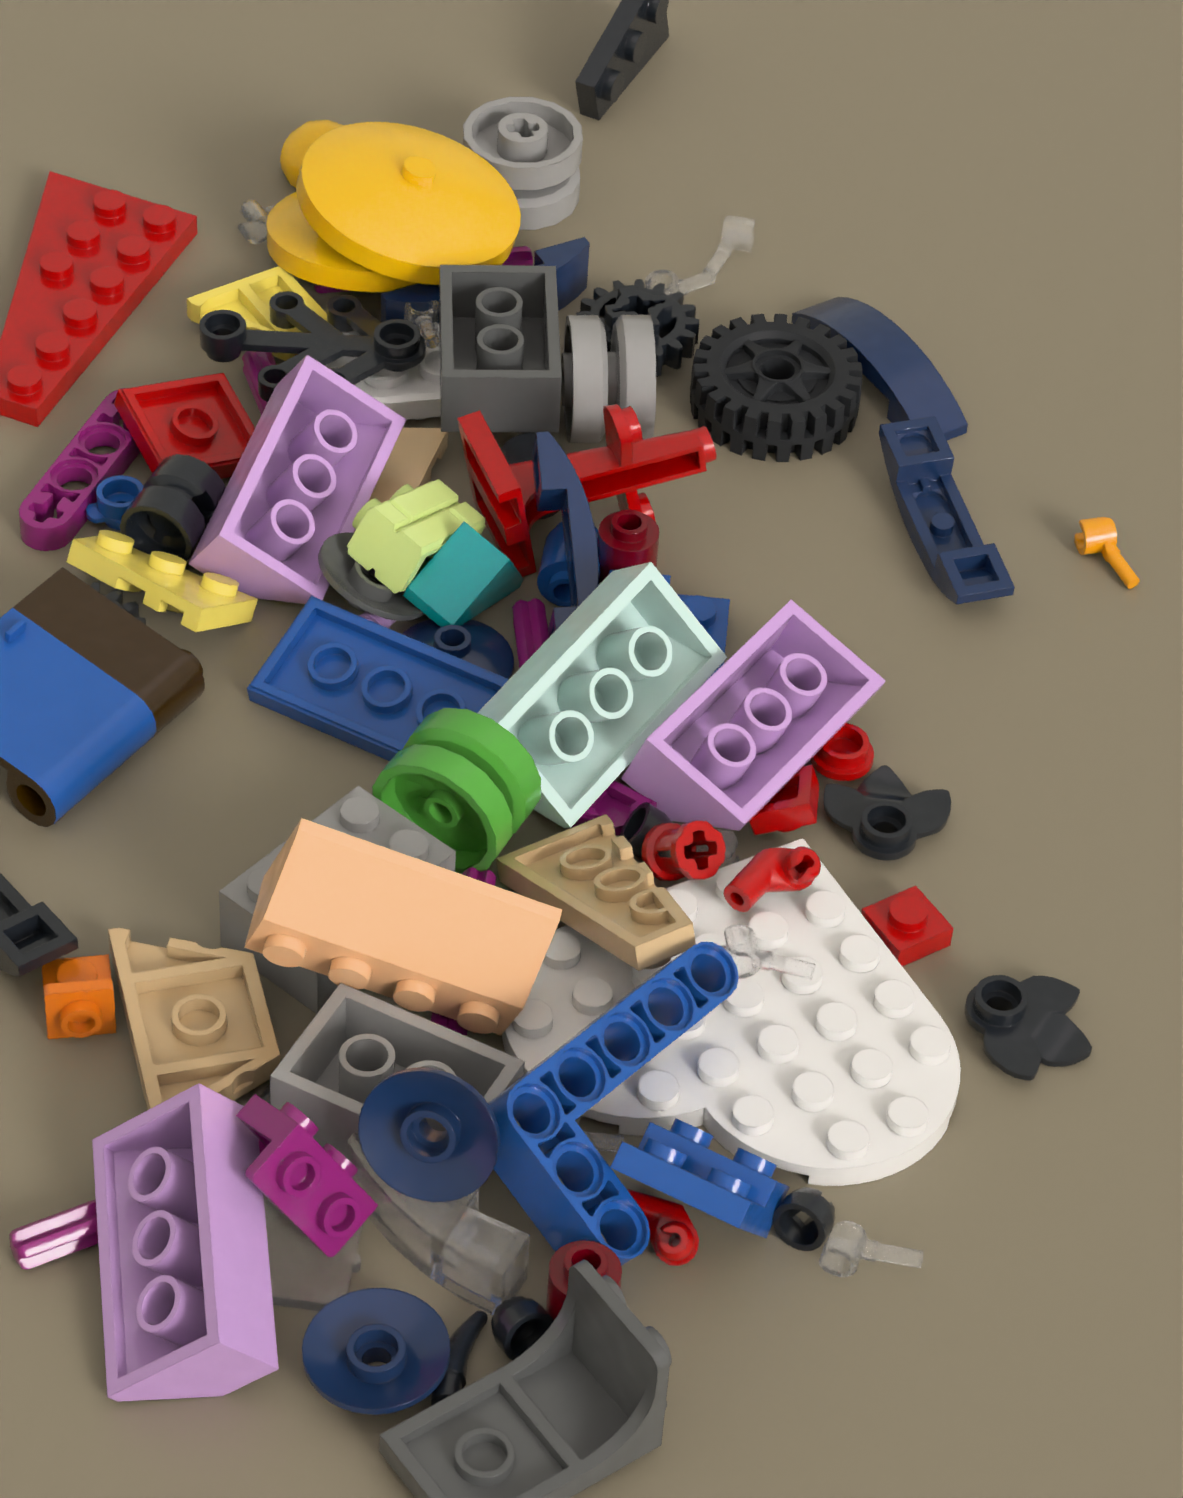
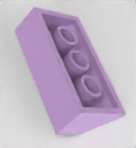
M306 355L276 385L194 551L189 565L203 574L211 572L230 577L239 582L238 591L258 599L306 604L311 596L323 600L330 583L326 580L318 562L319 550L324 541L334 534L354 533L353 520L359 510L369 501L406 419L311 356Z
M790 600L645 740L621 779L636 792L657 802L656 808L664 812L671 821L683 823L707 821L713 827L740 831L867 703L886 681L794 601Z
M200 1083L92 1139L107 1397L117 1402L224 1396L279 1369L264 1196L245 1175L247 1168L260 1155L259 1139L236 1116L244 1107L243 1105Z

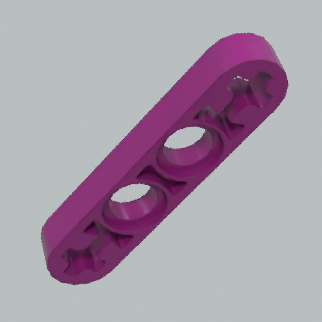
M118 390L111 392L105 397L21 503L19 508L20 533L22 541L27 546L40 551H53L69 544L88 520L86 516L87 506L97 502L96 490L98 485L109 477L123 475L140 453L124 421L123 427L120 426L122 418L114 405ZM101 446L117 449L113 453L102 455L89 452L90 449ZM74 481L89 484L87 488L81 490H67L60 487L67 482ZM54 509H56L57 518H53V517H54Z

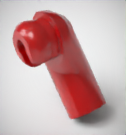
M804 846L795 849H764L757 853L725 887L723 892L725 900L733 909L739 912H747L765 893L796 892L806 889L820 873V858L815 851Z
M626 1188L643 1210L649 1222V1241L660 1260L673 1266H680L691 1261L699 1249V1237L684 1206L673 1201Z

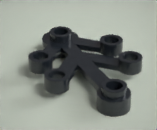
M285 291L273 295L269 301L271 323L283 329L296 327L302 332L246 330L245 319L239 313L231 310L209 312L202 317L199 323L201 348L210 359L216 362L234 361L240 356L241 351L298 354L279 365L266 366L259 371L258 394L266 402L269 401L276 385L306 355L311 356L324 366L342 356L357 357L339 369L329 368L353 385L384 368L393 372H402L420 364L426 355L425 339L414 323L403 319H391L381 322L361 307L359 299L346 294L337 295L329 299L327 302V321L304 304L303 298L297 293ZM355 330L361 336L344 335L342 332H349Z

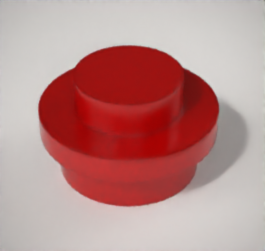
M846 723L810 760L813 767L823 776L838 781H851L865 776L870 771L874 760V750L865 731L856 725Z

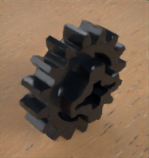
M636 279L634 285L626 286L619 280L613 281V291L608 292L605 289L596 287L593 291V299L583 298L580 303V312H576V315L599 316L605 327L607 352H610L613 325L620 315H651L655 337L656 377L662 375L663 365L676 370L680 369L682 357L692 358L694 356L695 344H698L699 319L695 318V305H683L684 294L682 292L670 295L665 294V284L658 283L653 289L645 288L642 279Z

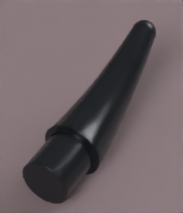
M476 1311L451 1335L448 1369L441 1383L432 1392L431 1406L465 1387L466 1370L471 1349L488 1320V1316L484 1311Z

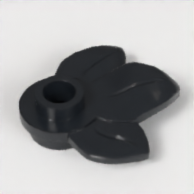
M882 765L865 778L857 790L839 784H826L823 805L828 817L834 823L852 833V840L855 846L863 854L874 859L889 861L907 856L914 849L917 839L936 834L944 828L951 812V797L949 791L945 789L927 790L911 795L894 771L887 765Z
M992 975L982 979L969 992L966 998V1019L976 1031L984 1035L983 1047L986 1056L1000 1070L1014 1078L1033 1080L1038 1073L1040 1063L1046 1066L1066 1067L1088 1058L1092 1051V1046L1084 1033L1066 1015L1075 1005L1080 994V989L1067 982L1048 976H1032L1019 982L1009 976Z

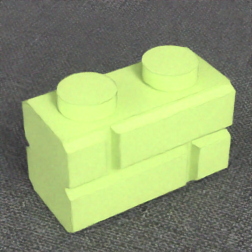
M439 479L415 489L406 484L398 489L390 500L381 503L378 499L374 498L359 510L352 523L356 531L347 545L348 554L367 571L374 569V577L396 594L406 590L408 585L464 521L481 535L486 527L485 517L466 501L459 503V496Z

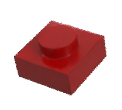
M813 765L803 766L749 821L754 836L775 831L790 832L802 826L817 823L819 782Z
M916 885L862 908L861 914L902 967L951 945L952 925Z

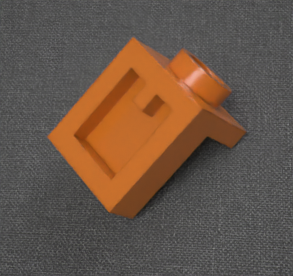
M109 954L55 959L41 966L48 1039L84 1038L92 1035L116 1033L114 988L111 978Z

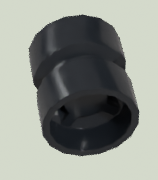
M180 454L165 457L146 481L144 488L122 515L120 522L121 533L134 539L133 548L147 554H151L152 551L166 552L187 561L194 553L225 491V484L215 470L199 459Z

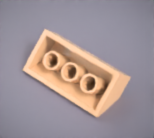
M301 818L263 877L244 948L262 953L273 964L283 967L300 966L328 976L336 985L343 983L357 990L366 989L393 998L394 1002L404 1009L416 1012L431 1011L457 1020L458 1024L468 1031L480 1034L495 1033L501 1036L525 1006L559 924L562 909Z

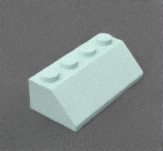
M643 563L612 571L481 708L478 714L493 719L512 733L532 756L541 777V799L533 810L563 828H571L633 761L645 740L702 686L724 662L727 656L653 563Z

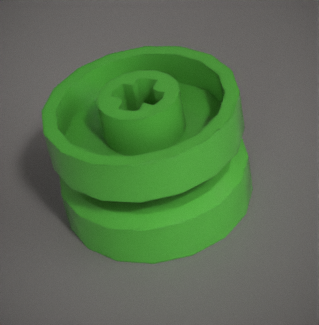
M443 708L427 715L416 728L404 748L394 755L379 774L372 786V795L455 850V872L462 874L470 867H474L482 872L491 866L512 837V834L518 831L541 799V777L529 752L512 733L493 719L468 709Z

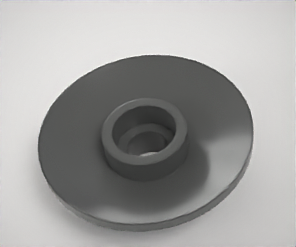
M354 533L334 534L324 541L318 553L320 569L330 585L352 607L361 612L366 611L385 619L397 621L414 620L424 615L420 609L403 596L405 590L394 594L374 577V569L367 571L348 554L347 545Z

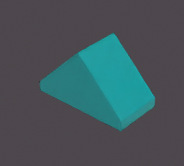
M464 521L408 585L403 596L440 627L446 625L461 626L520 588L524 578L506 555Z

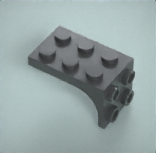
M582 1260L569 1268L567 1295L558 1316L548 1330L528 1350L505 1366L381 1433L379 1452L415 1498H571L661 1446L664 1416L667 1408L666 1397L669 1369L672 1363L669 1347L655 1328L652 1326L645 1327L627 1307L625 1297L617 1283L607 1275L601 1276L587 1260Z

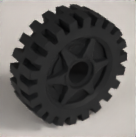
M764 314L751 315L750 324H747L742 317L730 320L729 329L722 324L714 328L712 336L706 335L700 341L699 349L695 351L690 384V404L693 419H698V427L705 426L709 432H712L711 438L713 442L722 446L730 441V452L742 456L747 448L753 450L752 459L765 461L767 453H775L776 462H789L790 453L793 452L796 453L800 461L811 459L813 449L823 455L832 450L833 442L838 445L844 442L847 438V433L852 432L855 426L862 389L861 362H858V354L853 347L847 348V340L840 334L830 338V328L819 324L815 329H810V320L798 317L795 324L787 323L786 314H775L774 322H767Z

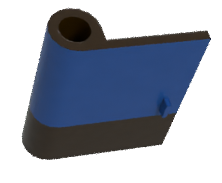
M63 567L0 617V766L7 770V792L12 803L29 821L43 827L55 824L200 697L205 689L203 668L199 660L191 652L180 649Z

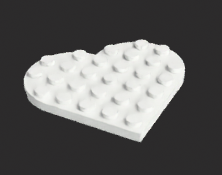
M802 838L777 848L795 849L802 846L810 848V846ZM753 857L720 868L714 876L705 880L690 879L666 888L693 922L696 944L700 942H713L722 946L732 956L737 965L739 976L737 988L731 996L581 1116L619 1125L618 1134L644 1136L650 1122L670 1131L675 1118L694 1127L704 1125L708 1132L714 1136L713 1138L733 1155H735L739 1147L776 1164V1168L809 1175L808 1184L821 1186L854 1185L879 1180L908 1168L933 1149L948 1128L949 1119L956 1105L959 1091L961 1067L954 1038L939 1013L822 862L818 877L814 879L809 887L796 892L765 893L747 912H739L733 909L725 900L723 892L725 887ZM568 925L557 929L523 1010L502 1034L505 1052L525 1061V1075L663 966L638 971ZM680 954L671 957L670 961L678 957ZM581 1116L575 1120L577 1123H579Z

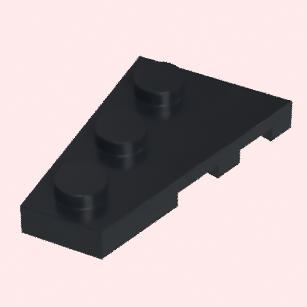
M622 0L575 81L581 115L600 120L668 39L667 8L669 0Z

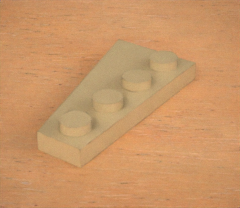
M607 814L496 858L501 883L522 896L562 909L560 921L638 971L664 966L671 960V957L685 952L696 944L693 922L665 887H656L651 869L645 862L637 863L633 857L631 844L624 835L619 837L615 835L614 823Z

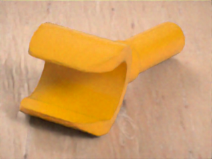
M1108 517L1079 520V525L1083 532L1076 533L1074 537L1078 553L1080 555L1102 553L1105 561L1109 562L1128 589L1137 586L1140 579L1116 546L1117 532L1114 521Z

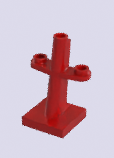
M618 404L603 407L607 446L566 454L581 481L588 503L616 495L620 511L627 509L636 510L648 515L654 521L655 516L650 501L644 492L638 494V489L707 471L706 463L716 460L715 446L705 426L643 439L640 423L633 408L628 406L621 409ZM480 410L457 418L474 503L479 513L485 517V525L498 550L512 561L522 577L537 572L530 539V529L539 518L555 511L537 512L532 460L508 464Z

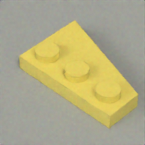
M99 530L98 536L72 540L67 563L115 589L128 592L145 591L142 604L157 612L169 610L183 613L181 625L194 632L252 621L258 599L238 591L239 582L230 577L206 572L201 576L186 570L187 562L184 559L161 551H152L151 554H147L133 548L134 539L115 531Z

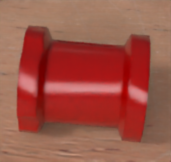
M690 821L682 826L678 823H661L654 826L646 834L642 843L643 862L651 869L653 877L660 881H676L684 877L694 880H705L714 876L719 866L725 860L726 845L723 836L707 821ZM696 845H707L709 849L708 851L696 852ZM671 850V857H660L658 855L659 851Z

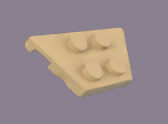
M108 929L109 949L147 1110L198 1083L235 1101L270 1079V1075L280 1063V1051L253 953L223 947L208 949L198 945L196 942L171 937L167 948L131 941L129 929Z

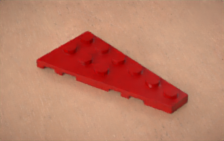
M49 171L0 339L1 416L39 427L198 234L196 215L173 209L167 205L156 204L133 197L118 190L107 189Z

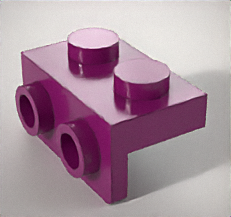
M254 1094L236 1116L266 1148L247 1168L245 1175L319 1251L328 1257H334L379 1205L352 1179L358 1172L355 1165L329 1143L321 1147L313 1138L319 1129L305 1114L289 1102H286L278 1110Z

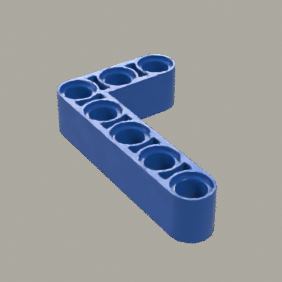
M700 942L690 947L656 971L488 1103L495 1115L500 1132V1152L494 1171L555 1252L570 1242L580 1240L594 1241L610 1248L617 1255L622 1266L642 1254L648 1246L650 1229L643 1210L575 1120L731 996L737 988L738 970L732 956L722 946L713 942Z

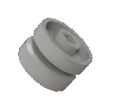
M506 97L489 101L473 110L463 124V145L488 161L512 188L520 207L521 220L519 230H536L556 225L572 214L579 202V165L582 159L583 142L582 126L575 116L554 102L534 97Z
M568 315L564 332V352L561 354V403L564 406L568 443H599L605 434L603 407L618 404L621 409L631 406L640 423L643 439L653 437L656 414V352L651 315H620L613 325L610 352H607L605 327L598 315Z

